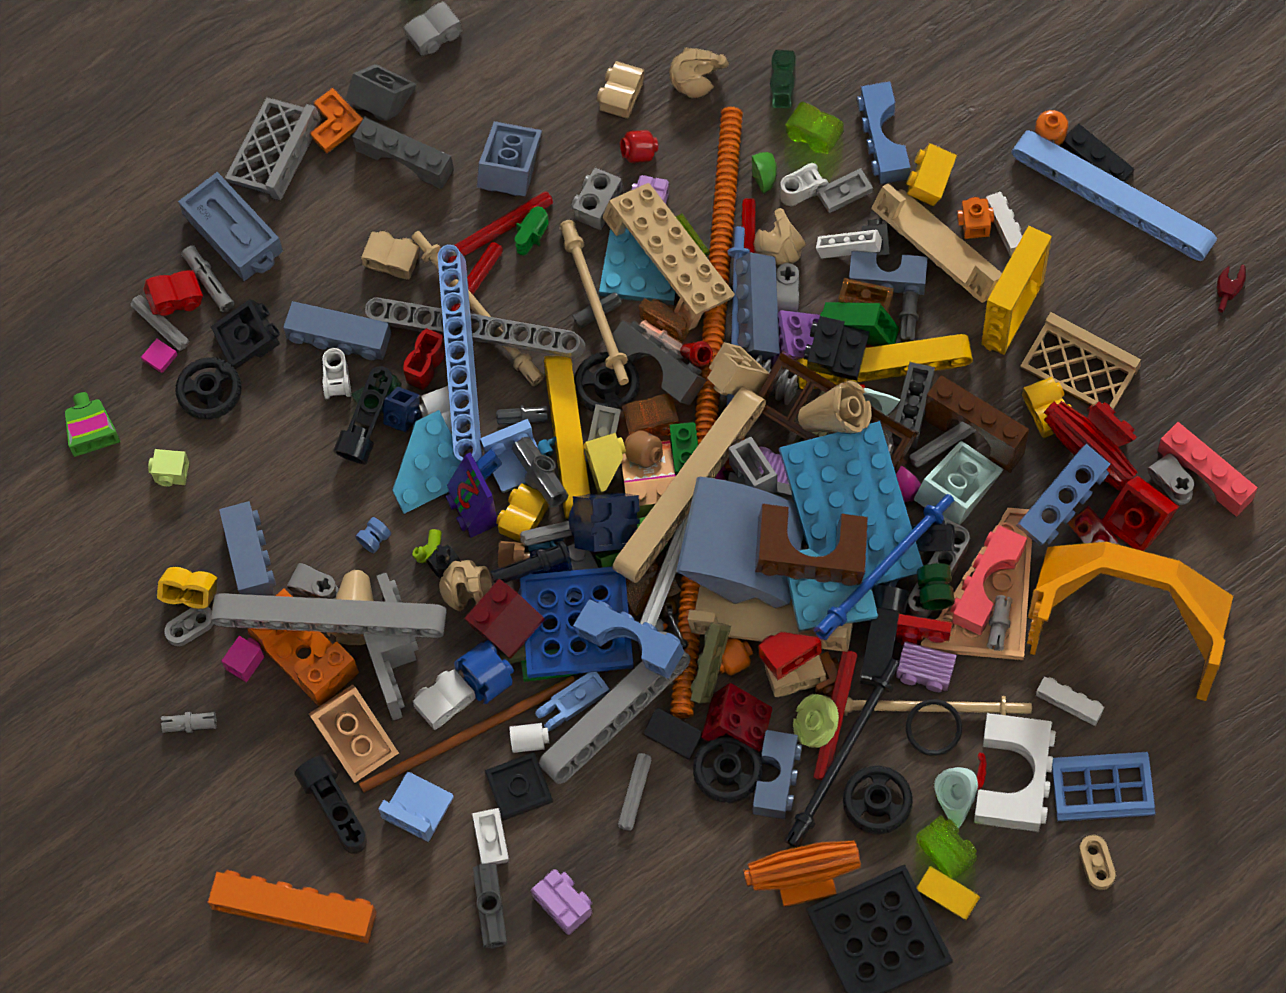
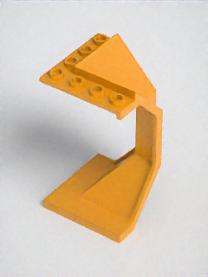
M1110 542L1047 547L1037 587L1033 591L1028 618L1032 619L1027 644L1031 645L1030 654L1035 655L1042 627L1044 621L1048 622L1051 608L1100 573L1170 592L1205 660L1196 699L1207 700L1225 645L1223 636L1233 595L1181 561Z

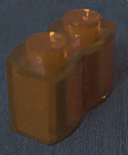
M663 394L648 400L635 401L622 406L629 435L637 431H645L652 435L661 434L662 436L670 435V425L679 424L673 397L670 394Z

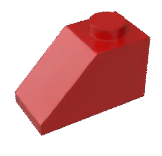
M787 632L769 635L758 645L760 658L777 680H780L822 653L821 641L818 637Z

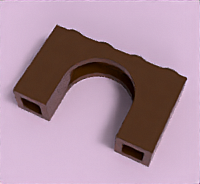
M941 375L927 394L924 420L943 432H947L955 420L970 425L989 443V460L1011 473L1025 454L1029 429Z
M762 504L758 517L755 572L763 573L767 576H789L792 579H814L822 583L829 581L838 582L846 586L861 584L865 574L868 517L841 514L837 525L835 550L825 556L812 557L796 550L788 538L789 507Z

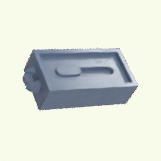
M218 172L178 201L183 216L243 281L256 272L265 273V271L274 266V258L283 252L279 237Z

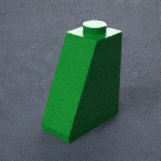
M825 302L823 312L820 314L823 317L845 321V326L870 331L867 342L869 346H884L895 344L899 327L881 303Z

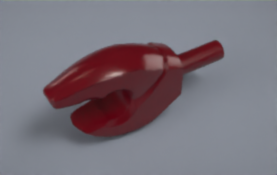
M1241 265L1235 280L1228 278L1230 266L1220 273L1217 280L1218 296L1222 298L1218 308L1219 312H1224L1227 301L1232 300L1242 290L1246 280L1245 265Z

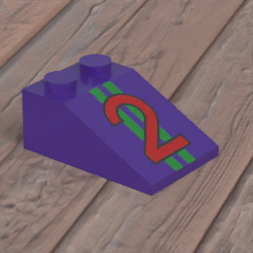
M470 452L464 456L447 484L449 495L445 497L451 510L456 509L459 514L456 520L462 532L467 530L470 538L498 526V524H496L497 515L493 496Z

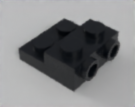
M252 299L247 300L210 326L228 363L235 369L254 356L261 358L280 345L277 339L280 336V332L273 323H269L267 317L270 313L263 303L259 304Z
M820 316L818 323L813 322L810 337L814 338L812 345L807 344L804 360H808L807 367L815 372L857 381L870 331L845 326V321Z

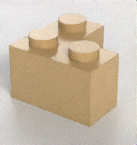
M724 342L709 366L712 371L707 378L715 385L714 389L724 396H727V394L735 396L742 387L758 395L770 373L741 346Z

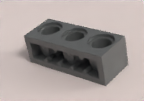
M909 362L895 420L910 430L919 432L911 445L912 448H916L925 415L926 397L932 387L935 367ZM892 433L891 443L900 444L902 438Z

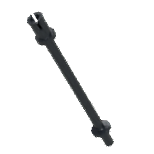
M890 659L880 678L872 677L871 682L875 687L805 811L800 814L797 813L794 817L796 821L784 839L792 847H800L809 829L814 828V815L881 696L884 691L892 692L893 687L889 685V682L900 665L897 660Z

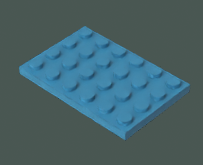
M880 421L869 424L867 428H863L858 433L836 432L779 448L808 549H811L820 556H825L835 550L837 525L841 514L868 517L866 564L863 582L912 531ZM916 542L875 585L917 575V569L922 567L923 564Z

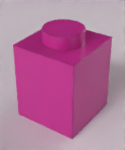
M238 636L221 662L225 670L247 683L264 659L261 645L252 638L246 640Z

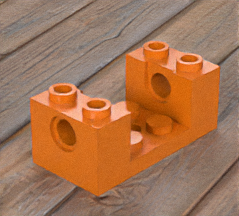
M285 588L276 595L292 597ZM247 628L251 638L261 645V648L318 706L332 698L359 673L354 658L337 641L332 644L321 632ZM301 648H309L311 654L308 658L301 659L297 657L298 651Z

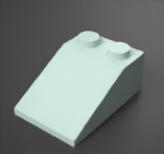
M960 441L923 480L914 500L923 507L927 505L935 507L946 494H950L953 496L954 502L942 515L960 525L996 481L1003 469L963 441Z

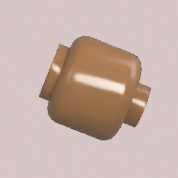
M637 431L629 435L624 443L626 458L643 468H648L658 463L663 456L661 440L648 432Z

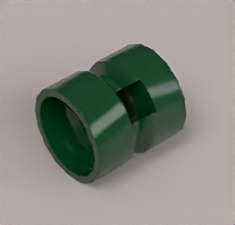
M935 563L924 565L917 569L918 586L922 588L919 591L921 608L925 610H942L955 604L953 587L949 584L952 581L951 567L949 565Z

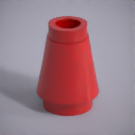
M704 341L686 343L680 349V354L683 358L699 367L707 365L713 357L712 348Z

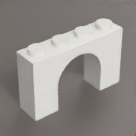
M987 713L983 747L1011 750L1023 755L1032 767L1033 780L1025 789L1016 793L978 790L974 823L1039 832L1040 824L1046 823L1047 807H1042L1043 797L1048 798L1050 782L1045 781L1046 772H1051L1053 756H1048L1049 746L1054 747L1056 731H1051L1052 721Z

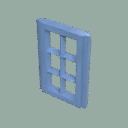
M1148 752L1053 758L1052 777L1057 821L1155 815ZM1140 767L1141 782H1119L1118 769ZM1112 769L1114 783L1091 785L1090 770ZM1084 771L1085 785L1064 786L1062 772ZM1142 787L1144 801L1122 802L1120 788ZM1114 788L1116 803L1093 804L1092 790ZM1086 790L1088 804L1066 806L1064 791Z

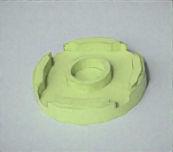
M812 694L804 698L797 707V719L794 718L793 720L794 735H798V741L801 744L811 748H820L826 745L835 734L839 719L837 706L832 699L824 695Z

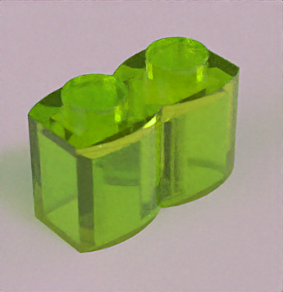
M800 102L786 123V133L790 139L795 142L808 143L809 147L817 153L829 154L844 132V123L828 113L821 112L818 108L806 102Z

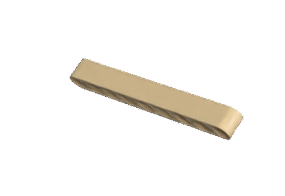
M744 387L736 393L618 554L613 563V570L634 583H637L643 577L689 514L696 479L698 477L715 478L729 459L728 447L742 441L764 410L766 405L765 399Z

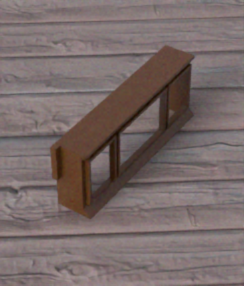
M782 350L758 396L767 400L785 368L806 380L807 384L787 417L768 405H765L762 413L806 440L817 438L819 436L805 431L801 425L794 421L815 386L827 392L837 385L791 358L792 355ZM871 406L872 416L870 424L880 421L883 428L902 438L901 443L891 458L895 473H897L901 466L905 467L907 461L903 458L919 432L910 430Z

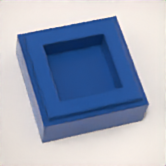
M490 449L476 464L485 480L502 465V462Z

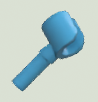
M556 436L548 441L541 440L538 443V449L542 455L548 457L553 455L554 451L551 447L556 442Z
M564 538L530 545L528 549L529 551L547 550L555 547L554 543L563 541Z

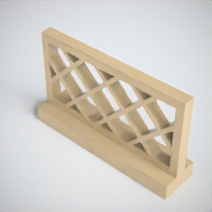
M1050 312L1044 327L1020 368L1042 380L1052 377L1055 383L1059 382L1063 391L1089 405L1098 402L1097 393L1111 390L1113 400L1110 406L1115 409L1133 376L1138 372L1141 366V359ZM1047 332L1057 336L1059 345L1045 349L1043 339ZM1041 344L1042 350L1037 351L1038 347ZM1075 346L1080 349L1082 357L1067 360L1064 348ZM1061 349L1064 362L1050 365L1047 353ZM1043 354L1047 366L1036 369L1028 364L1033 357ZM1093 358L1102 360L1104 369L1090 372L1087 360ZM1083 361L1087 374L1072 377L1069 365ZM1066 366L1069 378L1061 381L1055 379L1052 370ZM1121 370L1127 373V376L1123 382L1112 384L1109 372ZM1106 373L1109 386L1095 389L1092 377ZM1088 378L1092 390L1083 393L1077 391L1074 382ZM1119 388L1118 392L1115 394L1114 389Z

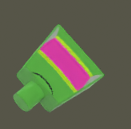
M86 392L73 396L75 407L65 410L68 445L74 457L121 442L100 400L90 401Z

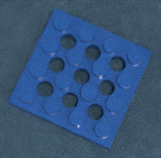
M613 567L531 574L520 578L521 597L540 613L545 620L552 618L558 622L554 629L547 630L543 627V621L525 642L528 678L634 668L631 638H614L611 640L612 646L609 649L603 650L596 644L579 637L575 628L569 624L572 617L580 615L589 599L596 603L603 601L617 613L623 611L629 614L626 577L613 570ZM598 589H605L608 592V596L603 600L595 599L593 594ZM573 591H577L582 595L581 599L575 603L567 599L568 594ZM546 594H552L556 597L555 602L551 605L543 604L541 598ZM575 641H583L586 644L585 649L581 652L573 651L571 646ZM548 644H557L560 647L559 651L554 655L547 654L545 648Z

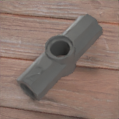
M522 437L519 441L515 442L512 450L527 471L525 475L526 483L532 488L539 489L551 508L558 507L563 502H566L569 495L553 472L556 466L555 462L548 456L542 455L530 437Z
M490 863L479 864L473 867L483 946L484 948L491 949L507 945L497 866ZM488 901L497 903L496 908L491 911L485 910L483 906Z

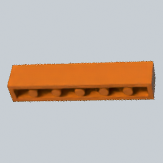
M226 870L225 873L216 872L208 900L212 910L367 944L376 916L374 906L371 905L370 901L356 898L355 901H350L337 893H329V896L318 894L319 891L313 888L303 887V890H299L286 882L279 881L277 884L267 883L266 879L258 876H251V879H248L230 870Z

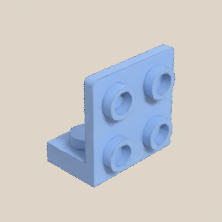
M528 419L480 438L484 455L491 449L502 462V465L493 472L502 493L519 487L521 483L527 484L525 481L527 471L513 452L512 446L522 437H530L537 447Z
M407 772L390 803L383 800L379 807V812L382 819L429 842L454 796L452 793Z

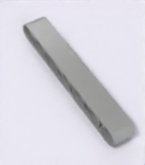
M684 651L682 658L669 679L646 669L642 661L543 754L539 761L540 767L556 783L562 784L566 782L688 667L691 659L690 656Z

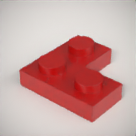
M899 614L896 642L901 643L903 646L905 641L921 645L923 637L935 643L949 642L952 623Z

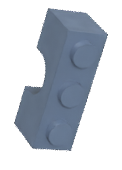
M851 251L849 289L861 293L878 291L882 294L912 291L919 295H924L927 257L902 255L900 267L895 271L886 272L877 266V253Z
M766 730L762 750V764L776 767L780 775L772 782L757 781L753 814L785 819L786 811L792 810L794 795H789L791 785L796 786L798 770L793 769L795 760L800 761L802 745L798 744V735Z

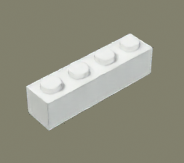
M998 192L986 198L988 199V207H993L994 223L1011 256L1023 235L1020 233L1018 222L1014 220L1013 211L1009 210L1007 206L1008 201L1006 197H1003L1002 193Z
M878 230L818 236L816 250L821 259L851 255V251L880 252L882 238Z
M1044 676L1036 691L1037 697L1096 726L1104 710L1100 702L1092 701L1086 695L1072 691L1067 685L1062 686L1051 677L1047 678Z

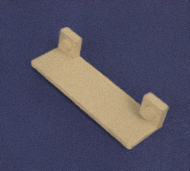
M644 184L609 200L602 218L616 236L623 234L627 228L680 297L674 313L688 331L697 326L702 313L733 299L734 292L651 184Z
M889 184L882 186L871 209L895 228L899 234L915 245L919 251L929 257L938 267L949 274L954 281L969 291L974 298L978 299L981 303L988 300L1002 273L913 197L907 195L906 191L903 189L897 191Z
M700 585L695 610H689L688 615L691 633L705 635L711 623H724L731 626L729 638L763 641L767 636L776 635L779 632L818 637L816 635L817 632H814V630L798 632L792 599H790V604L774 608L758 598L734 604ZM853 623L838 626L827 640L820 639L822 649L848 652Z

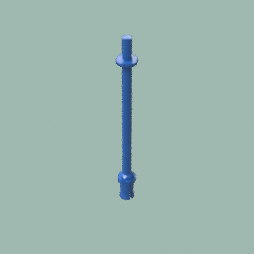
M946 494L935 507L927 505L923 510L925 517L839 607H831L827 611V616L814 628V632H817L816 635L820 639L827 640L838 626H843L847 622L846 614L932 524L941 525L943 523L944 517L942 513L954 502L953 496Z

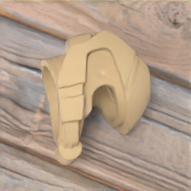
M684 48L683 53L676 56L671 63L669 71L670 80L679 92L688 97H702L714 88L711 81L703 76L712 73V71L718 68H726L728 60L724 55H717L711 51Z
M782 208L777 209L774 213L777 218L774 222L775 228L771 232L758 229L754 238L755 252L775 257L776 268L785 263H795L801 257V249L806 246L804 239L790 223Z
M472 560L453 561L443 573L444 576L441 577L439 583L443 600L451 608L459 612L464 609V606L467 605L468 600L474 598L477 604L492 587L488 568L486 566L478 567Z

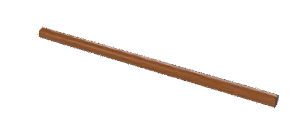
M570 676L359 783L363 793L550 699L574 683V677Z

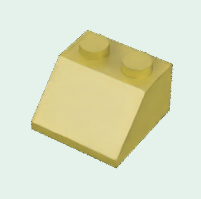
M616 433L587 441L583 445L598 494H603L607 490L623 459L622 454L626 452L622 437L617 438Z

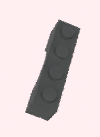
M365 117L353 135L357 152L375 160L382 157L396 160L410 168L420 180L437 188L443 189L454 170L450 155Z
M622 320L613 333L618 352L626 354L628 360L633 363L641 358L654 356L660 363L663 371L661 388L679 402L691 405L707 381L700 375L702 370L692 363L685 364L681 361L683 358L681 354L673 349L669 351L663 347L664 342L654 335L649 337L644 333L646 328L636 321L628 323Z

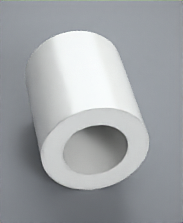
M542 723L510 726L513 753L545 749L544 744H549L548 728H543Z

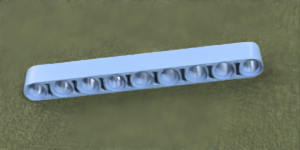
M1025 131L1012 150V155L1021 163L1197 261H1203L1217 241L1215 234L1207 228L1032 131Z
M445 245L438 252V269L453 451L456 458L461 462L464 452L468 449H473L472 456L475 462H477L482 457V446L480 441L481 434L466 261L456 246ZM451 256H457L454 262L447 263ZM455 279L459 280L456 286L449 287L450 282ZM461 303L458 310L451 311L453 305ZM463 327L459 335H453L455 329ZM465 351L461 359L455 360L457 353ZM461 376H467L465 382L457 384V380ZM469 400L465 408H459L462 401ZM471 424L468 432L461 433L463 426Z

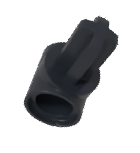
M448 544L445 546L438 545L432 556L426 559L429 567L438 578L444 576L443 573L453 561L461 562L455 551Z

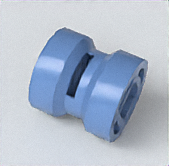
M372 517L367 522L366 529L360 530L355 538L366 550L375 553L380 548L382 540L389 538L391 531L380 520Z

